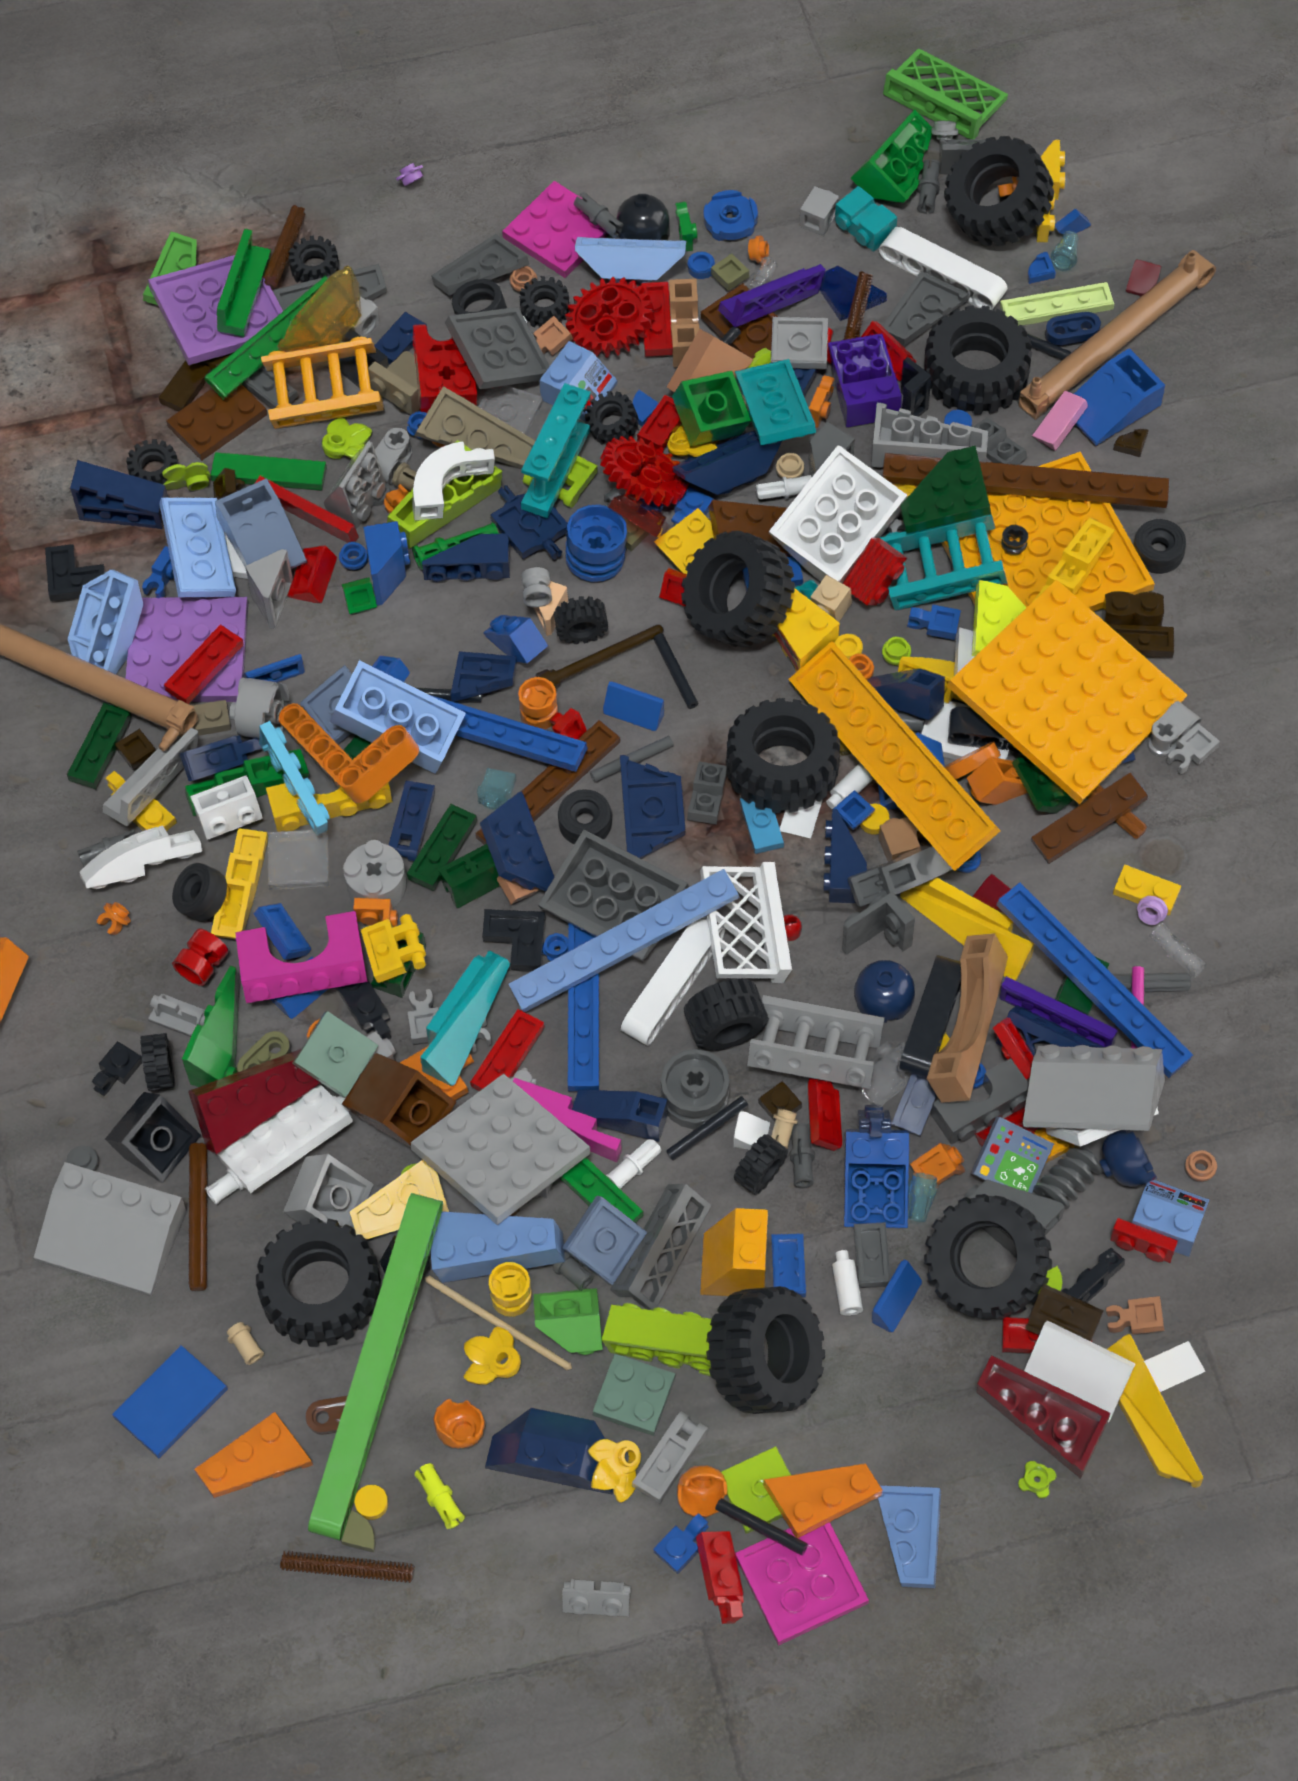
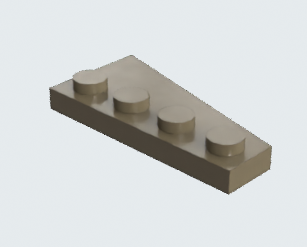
M444 386L415 433V436L444 445L455 443L458 440L464 442V445L471 450L476 448L493 449L495 461L521 469L536 441Z

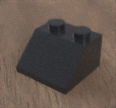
M143 1092L105 1140L125 1160L163 1183L189 1151V1146L195 1143L201 1135L160 1094Z

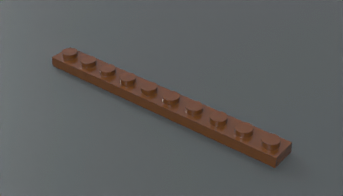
M885 453L883 478L893 484L918 486L942 458ZM979 461L987 492L1167 508L1169 478Z

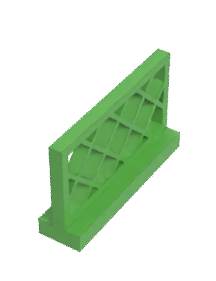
M919 48L897 70L891 69L886 74L883 95L912 110L915 109L918 113L933 121L956 122L958 133L968 139H975L978 136L979 128L1000 108L1008 97L1007 93ZM921 60L929 64V66L917 67L916 62ZM938 73H947L951 77L939 78ZM920 74H932L933 78L921 79ZM906 75H914L915 80ZM968 84L974 89H961L960 85ZM954 85L956 90L944 91L942 86ZM931 86H936L937 91H935V90H933V89H931V88H929V87H931ZM983 96H992L996 100L984 101ZM964 97H977L978 101L966 102ZM951 98H959L960 103ZM981 109L982 114H980V113H978V112H976V111H974V110Z

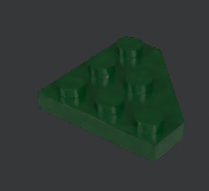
M976 445L947 452L900 505L907 534L992 514Z

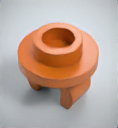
M1012 176L1013 183L998 186L1000 197L1010 196L1019 181L1017 177Z
M401 484L398 485L397 490L386 493L384 506L389 513L409 493Z
M114 902V904L106 903L103 907L105 913H102L97 919V923L100 925H106L111 919L112 925L107 932L112 935H117L122 929V924L128 925L131 921L128 917L129 911L118 902Z

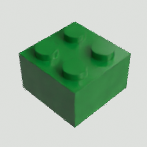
M732 371L681 381L672 395L690 446L740 436L751 422Z

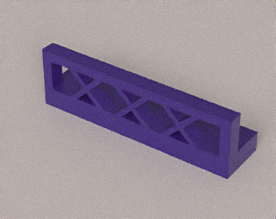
M821 264L807 270L804 268L721 301L718 310L734 327L740 326L818 294L826 269Z

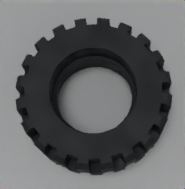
M1000 136L997 140L995 137L986 138L984 143L980 144V142L973 144L971 150L968 152L965 150L959 156L961 159L958 163L954 162L950 168L952 174L947 175L945 182L947 188L944 190V197L947 201L946 206L949 212L970 239L975 242L980 241L981 244L987 246L992 245V242L996 246H1004L1008 241L1015 243L1020 241L1019 238L1021 236H1029L1033 233L1032 229L1036 225L1039 227L1044 221L1043 215L1048 214L1052 206L1049 201H1052L1054 198L1052 176L1039 154L1030 144H1025L1024 140L1019 138H1013L1012 140L1010 136ZM1004 177H1019L1017 187L1007 199L991 206L979 205L984 191L993 182Z
M966 306L965 310L960 311V309H956L950 312L949 317L947 315L943 316L938 320L937 325L931 328L929 337L926 340L924 370L931 375L930 389H932V394L938 400L943 399V404L950 408L954 406L958 408L957 410L965 412L974 411V414H982V411L992 413L998 411L1000 406L1002 408L1008 407L1012 404V400H1017L1020 397V392L1027 386L1032 358L1031 340L1027 336L1025 328L1022 325L1018 326V321L1011 315L1009 317L1005 316V312L996 309V311L990 310L989 306H982L981 308ZM978 350L992 354L1001 363L989 369L977 370L963 366L955 357L966 351Z
M731 531L729 533H720L716 535V539L710 538L703 544L705 546L703 549H697L693 555L695 557L692 563L689 562L685 569L688 572L686 578L682 580L684 593H681L682 604L687 606L684 608V612L687 618L690 619L691 625L700 631L701 634L730 646L750 647L753 643L759 644L766 640V635L771 636L778 630L776 626L785 621L787 608H791L793 599H790L791 593L795 591V583L791 581V578L794 577L793 570L788 565L789 559L785 553H782L776 545L747 532ZM747 567L749 571L747 592L740 604L729 611L727 607L728 588L733 578L742 569Z
M777 698L776 702L765 700L760 702L758 707L754 705L745 710V715L740 714L735 719L734 725L728 733L726 772L728 779L731 781V786L735 792L741 793L742 799L748 803L753 801L755 807L762 810L770 808L775 813H781V810H788L791 813L797 812L800 807L807 809L814 806L815 800L820 802L827 796V791L832 790L838 776L840 756L838 731L835 725L830 723V718L825 713L821 712L819 714L818 708L811 704L805 706L800 700L793 699V702L785 701V698ZM785 745L799 749L807 755V758L794 765L780 766L765 761L758 754L769 747Z
M978 1194L975 1198L965 1197L958 1200V1205L955 1207L948 1206L943 1211L944 1217L941 1220H935L931 1226L935 1229L932 1237L927 1236L925 1245L929 1246L928 1254L924 1255V1264L929 1266L930 1272L927 1273L930 1283L935 1285V1292L941 1299L947 1301L950 1307L972 1317L991 1320L992 1318L1003 1319L1010 1317V1314L1013 1313L1019 1314L1027 1309L1026 1305L1029 1302L1037 1300L1039 1290L1044 1284L1047 1285L1049 1280L1046 1275L1048 1269H1052V1259L1049 1258V1251L1052 1248L1050 1240L1046 1239L1044 1234L1046 1230L1043 1225L1035 1219V1215L1028 1209L1002 1196ZM984 1227H995L1005 1231L1013 1239L1017 1250V1260L1013 1272L1007 1280L995 1287H980L970 1282L964 1275L960 1263L961 1251L965 1241L972 1233Z
M319 1218L310 1219V1224L302 1225L301 1221L292 1224L293 1229L289 1232L282 1229L276 1234L277 1242L275 1244L272 1241L268 1242L264 1248L266 1257H260L257 1264L259 1271L256 1274L258 1296L269 1323L274 1324L276 1331L282 1336L289 1334L290 1340L294 1343L301 1344L302 1340H307L309 1347H318L319 1342L326 1341L327 1346L337 1344L336 1339L344 1337L345 1340L354 1336L353 1330L356 1327L362 1330L368 1324L367 1315H373L376 1300L381 1289V1279L373 1250L369 1248L367 1240L362 1234L356 1236L355 1229L347 1224L340 1228L338 1221L328 1219L326 1224L321 1223ZM329 1261L342 1266L347 1271L349 1279L344 1290L328 1302L307 1304L298 1301L290 1294L289 1285L292 1278L301 1268L310 1263Z
M777 1286L744 1289L734 1292L717 1308L718 1314H714L711 1319L710 1325L712 1329L707 1333L706 1341L709 1342V1350L706 1351L707 1360H710L711 1364L709 1372L711 1378L717 1382L715 1387L721 1395H726L724 1399L739 1411L752 1414L793 1411L800 1405H804L810 1399V1394H813L819 1385L817 1380L823 1374L822 1360L825 1359V1349H822L823 1331L819 1330L818 1324L820 1322L817 1315L811 1312V1305L794 1290ZM765 1337L768 1345V1363H766L764 1355Z

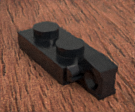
M369 981L335 987L361 1030H365L366 1033L371 1030L373 1032L377 1031L382 1040L392 1038L390 1035L391 1031L386 1024L390 1020L388 1011Z
M1109 1248L1099 1255L1096 1266L1092 1269H1085L1078 1276L1076 1284L1070 1289H1063L1061 1292L1088 1303L1108 1285V1280L1125 1265V1259L1114 1251L1113 1248Z

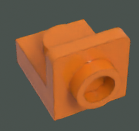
M354 898L353 910L356 912L357 922L373 925L389 919L393 927L397 926L398 912L392 909L391 899Z
M942 1143L910 1163L925 1190L928 1191L954 1174L961 1175L965 1172L961 1164L964 1162V1159L958 1149Z

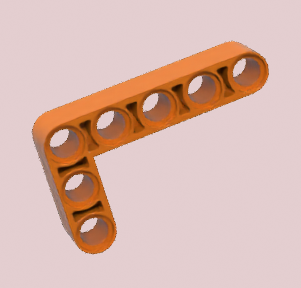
M296 703L289 704L279 713V722L290 736L355 803H362L370 799L410 764L419 753L418 744L405 727L395 725L387 729L352 760L300 705Z

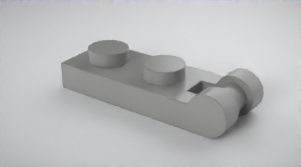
M682 1411L678 1413L632 1482V1487L659 1504L709 1431V1428L702 1423L697 1425L689 1420L690 1416ZM682 1431L690 1435L687 1441L678 1436Z

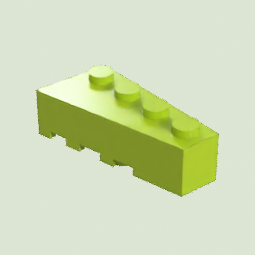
M464 445L465 451H471L469 447ZM494 466L492 474L461 476L451 480L442 490L444 501L443 518L414 520L412 489L387 516V523L398 521L399 532H405L408 549H410L501 488L502 470Z
M624 1303L623 1306L611 1304L602 1336V1341L610 1353L651 1362L653 1357H657L661 1363L669 1367L680 1369V1366L687 1364L699 1370V1374L711 1376L709 1372L711 1364L710 1360H707L706 1351L709 1350V1342H706L707 1333L712 1329L710 1318H703L693 1312H684L683 1315L675 1314L659 1307H655L653 1310L641 1309L639 1306L631 1303Z

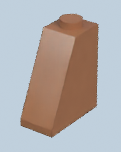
M699 329L667 388L675 392L681 381L732 371L734 377H736L735 371L746 369L753 359L704 330Z

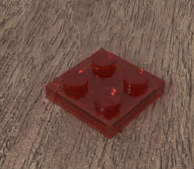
M631 494L628 496L619 495L612 499L608 506L609 508L654 537H660L668 530L670 525L664 522L666 517L654 509L647 511L641 507L643 502L641 500L636 501L635 496Z

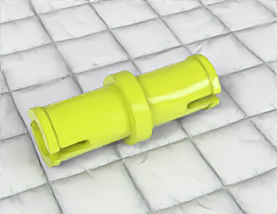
M432 1463L421 1466L420 1470L423 1473L416 1470L414 1476L426 1492L428 1504L431 1507H435L447 1529L458 1526L459 1522L456 1519L463 1522L465 1516L451 1497L452 1490L448 1485L443 1484Z

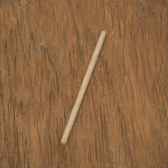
M432 1276L425 1277L426 1283L496 1327L508 1330L514 1338L565 1370L572 1369L571 1363Z

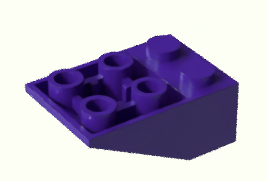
M882 333L828 343L839 404L846 427L875 423L877 402L886 404L887 409L899 412L902 395Z

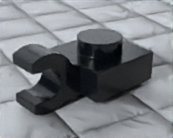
M117 1041L99 1062V1068L102 1071L98 1072L92 1080V1083L96 1085L94 1090L105 1096L117 1080L125 1084L142 1064V1056Z

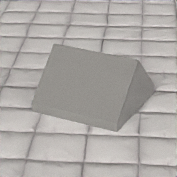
M283 549L245 566L252 599L269 627L274 629L280 618L293 581L288 552Z

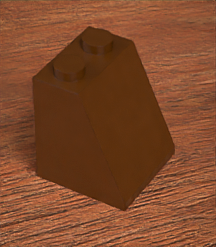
M378 1053L374 1054L342 1102L344 1107L362 1121L411 1148V1142L446 1117L456 1104V1101L419 1071Z

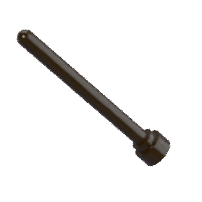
M654 625L557 671L545 669L536 673L535 676L551 681L557 690V686L561 684V681L652 640L657 634L663 633L664 629L661 625Z

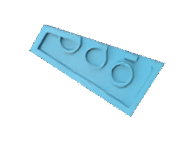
M268 721L259 726V745L264 752L268 750L271 764L276 772L283 770L285 773L282 777L286 788L292 796L296 794L299 796V799L296 800L298 807L317 836L327 831V820L330 819L328 811L323 803L317 804L314 799L315 789L308 778L303 779L298 770L301 768V765L293 752L289 754L284 744L287 741L279 727L274 728L271 721Z

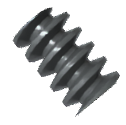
M1074 1145V1148H1070L1066 1152V1157H1061L1058 1165H1054L1050 1169V1174H1045L1041 1178V1183H1037L1034 1186V1191L1039 1196L1061 1202L1065 1206L1064 1209L1067 1210L1070 1205L1066 1197L1075 1201L1078 1195L1074 1189L1080 1192L1086 1190L1082 1180L1093 1183L1094 1177L1090 1172L1092 1171L1100 1175L1103 1170L1098 1164L1095 1155L1086 1146Z

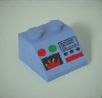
M568 341L540 379L541 400L554 405L564 383L591 391V396L579 418L586 422L587 405L592 407L590 401L593 398L598 401V395L601 393L606 397L607 391H612L617 385V380L593 352Z
M1153 1180L1147 1183L1132 1223L1178 1240L1175 1252L1189 1257L1209 1199Z

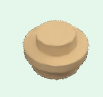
M786 453L777 461V474L781 478L786 477V479L801 477L804 472V462L797 454Z

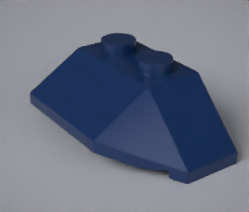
M751 431L716 446L717 449L701 456L687 458L672 467L673 472L684 480L714 494H726L731 492L734 487L743 483L754 482L757 477L767 473L782 441L760 445L756 432Z
M530 1408L492 1436L485 1469L613 1495V1489L598 1490L591 1488L592 1476L598 1462L590 1456L588 1449L595 1442L605 1439L594 1420Z

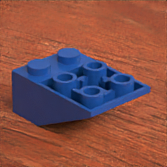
M1129 348L1105 363L1074 393L1084 398L1088 404L1076 425L1095 445H1098L1162 404L1165 384Z
M845 1129L844 1227H854V1224L886 1222V1228H908V1130H891V1133H882V1137H869V1133H860L859 1129Z

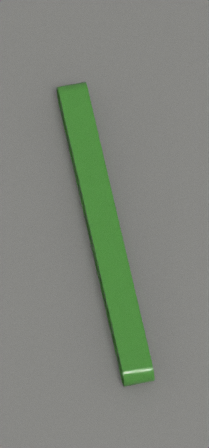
M411 1193L311 1513L308 1532L336 1540H341L441 1217L443 1201Z

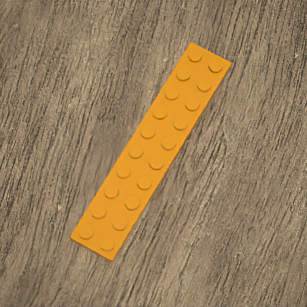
M833 641L788 679L809 704L818 708L819 714L823 712L830 718V723L835 725L838 731V738L954 871L1000 832V829Z

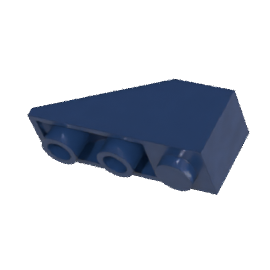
M508 533L479 534L423 560L424 580L439 582L452 579L469 581L472 579L499 580L501 578H510Z
M918 668L874 676L867 680L892 709L915 715L917 718L930 720L944 707V676Z
M832 809V820H826L825 838H831V847L825 846L824 864L830 865V873H824V891H829V902L856 903L847 878L866 871L867 862L838 810Z
M578 1090L572 1108L574 1111L596 1118L597 1126L645 1139H653L657 1142L660 1141L668 1116L667 1099L637 1091Z

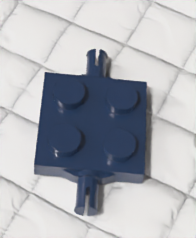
M508 485L501 487L498 490V494L501 495L506 503L502 508L490 514L491 521L495 523L497 529L501 533H508L509 543L522 559L541 549H545L552 559L559 558L562 555V550L558 548L554 541L566 534L568 524L554 506L548 518L522 510L521 502L525 494L515 496Z

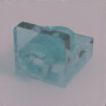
M487 768L482 785H478V803L489 809H498L511 798L516 782V774Z

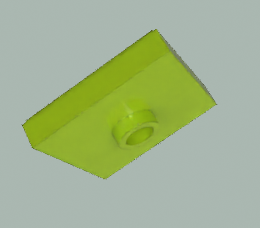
M776 1446L721 1472L727 1482L726 1496L730 1503L768 1523L783 1517L763 1486L764 1479L791 1475ZM741 1524L746 1534L754 1531L753 1529Z

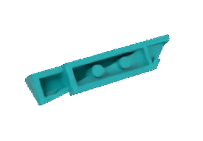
M490 950L485 957L478 955L473 958L426 1027L428 1043L430 1045L420 1057L424 1073L450 1086L455 1085L510 966L508 959Z

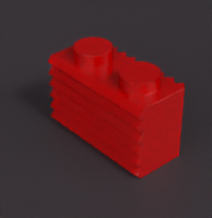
M871 538L842 584L851 588V594L864 604H880L889 594L888 586L891 584V581L896 580L903 573L905 568L903 564L907 557L881 538Z

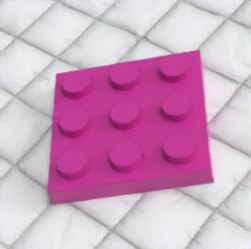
M553 181L502 231L505 240L564 278L584 260L575 251L577 237L606 238L609 233L599 225H593L590 222V218L574 206V201L578 195L556 181Z
M830 1522L798 1538L808 1544L803 1556L770 1538L735 1553L736 1560L778 1646L869 1603V1599ZM790 1528L784 1530L785 1532L794 1536Z

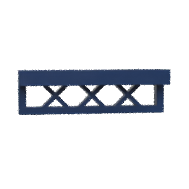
M1019 1005L1013 1007L1008 1013L1007 1017L1011 1019L1013 1024L1023 1030L1026 1038L1025 1043L1029 1046L1033 1056H1035L1037 1051L1034 1043L1042 1040L1059 1047L1086 1045L1095 1048H1106ZM1030 1034L1036 1036L1037 1038L1032 1039ZM997 1038L996 1044L1003 1046L1000 1039Z

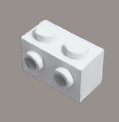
M246 775L190 796L198 821L207 840L263 819L255 792Z

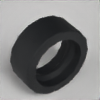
M475 279L465 283L457 289L452 298V307L455 315L474 313L465 311V309L472 302L485 298L492 299L493 302L487 308L478 312L506 309L507 305L500 286L488 279Z

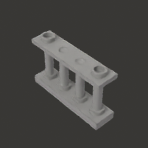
M763 995L762 1002L769 1019L765 1026L762 1041L755 1039L750 1041L747 1066L870 1089L874 1062L867 1061L866 1058L869 1047H880L884 1017ZM783 1030L796 1033L793 1046L774 1043L777 1031ZM808 1035L826 1038L823 1052L805 1049ZM839 1041L857 1044L854 1058L835 1055Z

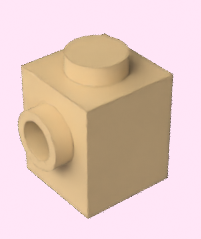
M828 575L824 577L810 597L812 602L838 622L852 604L851 588Z

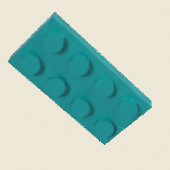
M789 359L735 371L738 387L760 445L773 444L778 441L816 433L815 422Z

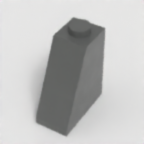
M987 1179L979 1187L977 1185L971 1187L964 1196V1198L968 1197L971 1199L975 1198L978 1194L998 1195L1014 1201L1035 1215V1219L1046 1230L1045 1235L1062 1219L1065 1208L1061 1202ZM995 1227L982 1228L1017 1258L1016 1245L1005 1231Z

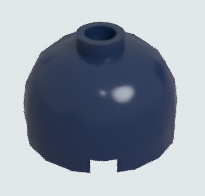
M880 960L868 964L860 972L854 986V997L857 1007L862 1014L884 1017V1023L895 1018L897 1020L902 1019L911 1010L915 1000V984L910 972L901 964L890 960Z
M1119 1130L1106 1137L1102 1147L1104 1158L1099 1160L1107 1178L1113 1175L1120 1184L1128 1187H1137L1157 1179L1156 1174L1151 1171L1153 1166L1133 1130Z

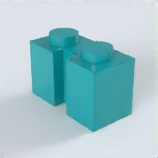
M859 186L836 203L835 222L842 230L848 231L861 245L868 247L873 252L880 247L891 231L897 227V216L885 206L876 205L874 198Z

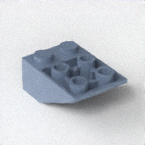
M267 478L215 501L217 519L244 567L281 549L287 550L291 569L307 562L280 500Z

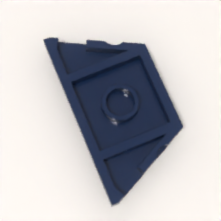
M620 755L627 852L641 859L685 835L681 776L668 771H660L657 767L647 763L645 766L630 761L628 756Z
M518 792L482 820L480 826L500 877L511 882L515 881L529 890L537 887L547 891L555 877L523 792Z

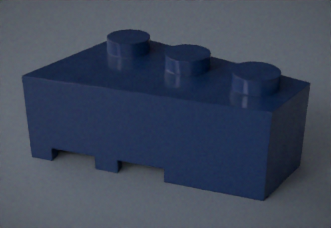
M77 460L70 490L79 520L157 529L163 528L159 503L161 498H168L165 485Z

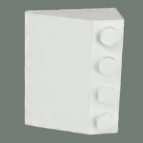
M838 445L770 529L769 534L819 581H822L828 575L843 583L870 539L880 538L900 513V505L907 499V494Z

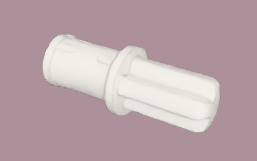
M811 475L788 479L782 477V481L756 485V494L758 499L780 496L789 499V496L798 495L812 477Z
M648 1139L631 1155L626 1154L623 1157L624 1161L606 1176L621 1190L635 1175H641L643 1173L642 1169L660 1154V1146L655 1140Z

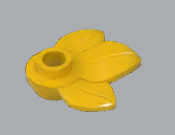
M681 425L676 432L671 434L667 445L669 452L674 455L686 456L689 454L698 457L717 449L715 445L718 441L690 446L684 427Z
M495 1327L489 1338L475 1336L464 1343V1351L470 1361L473 1362L463 1376L466 1381L473 1384L486 1385L497 1377L510 1378L519 1371L521 1358L517 1350L513 1348L514 1338L508 1330ZM508 1358L504 1364H500L503 1359Z
M602 1439L595 1442L588 1449L590 1456L598 1462L592 1476L591 1488L598 1490L613 1489L616 1500L624 1502L635 1490L632 1487V1482L636 1477L635 1470L641 1461L640 1450L634 1442L629 1440L615 1443L609 1439ZM626 1452L629 1455L628 1462L624 1458Z

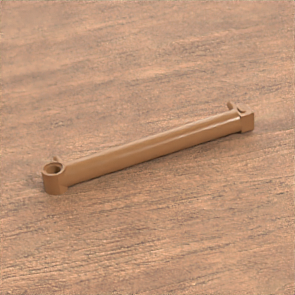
M1195 250L1190 251L1184 256L1178 267L1045 375L1041 378L1034 377L1031 384L1020 392L1019 407L1035 420L1047 411L1049 406L1060 398L1064 391L1072 389L1196 287L1200 289L1209 283L1216 272V267Z
M0 624L1 656L167 728L168 730L159 744V749L162 751H167L178 736L182 737L198 721V716L192 705L180 700L171 699Z

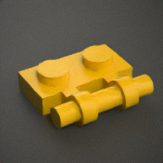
M409 914L401 916V925L393 927L390 920L386 919L360 929L377 983L406 973L405 962L412 961L415 969H422L426 966L424 959L426 952L418 939L419 929ZM406 940L408 946L399 949L397 941Z

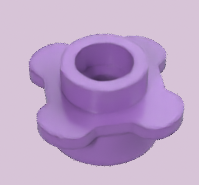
M414 163L402 168L399 170L401 175L396 180H401L404 186L423 177L420 171L423 166L415 167Z

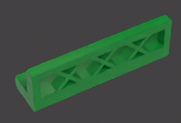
M244 229L217 306V331L243 337L245 336L264 279V273L271 259V249L253 246L252 230Z

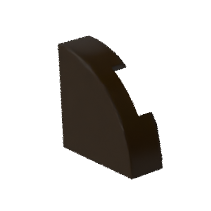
M1134 429V432L1119 436L1115 441L1113 450L1141 457L1149 430Z

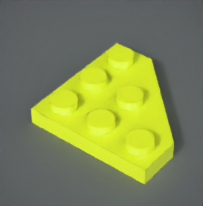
M979 580L976 586L972 656L974 657L1027 608L1008 586Z

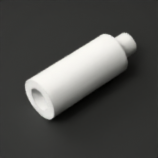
M861 763L854 767L830 791L832 796L826 802L831 809L837 806L854 790L859 793L874 779Z
M847 1250L837 1251L835 1253L837 1261L832 1264L840 1314L845 1316L856 1315L863 1311L855 1261L849 1259Z

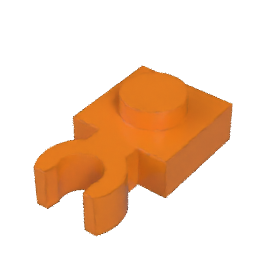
M826 375L822 377L820 386L817 387L809 406L816 428L819 427L822 418L827 419L831 409V402H828L834 390V386H832L834 378Z

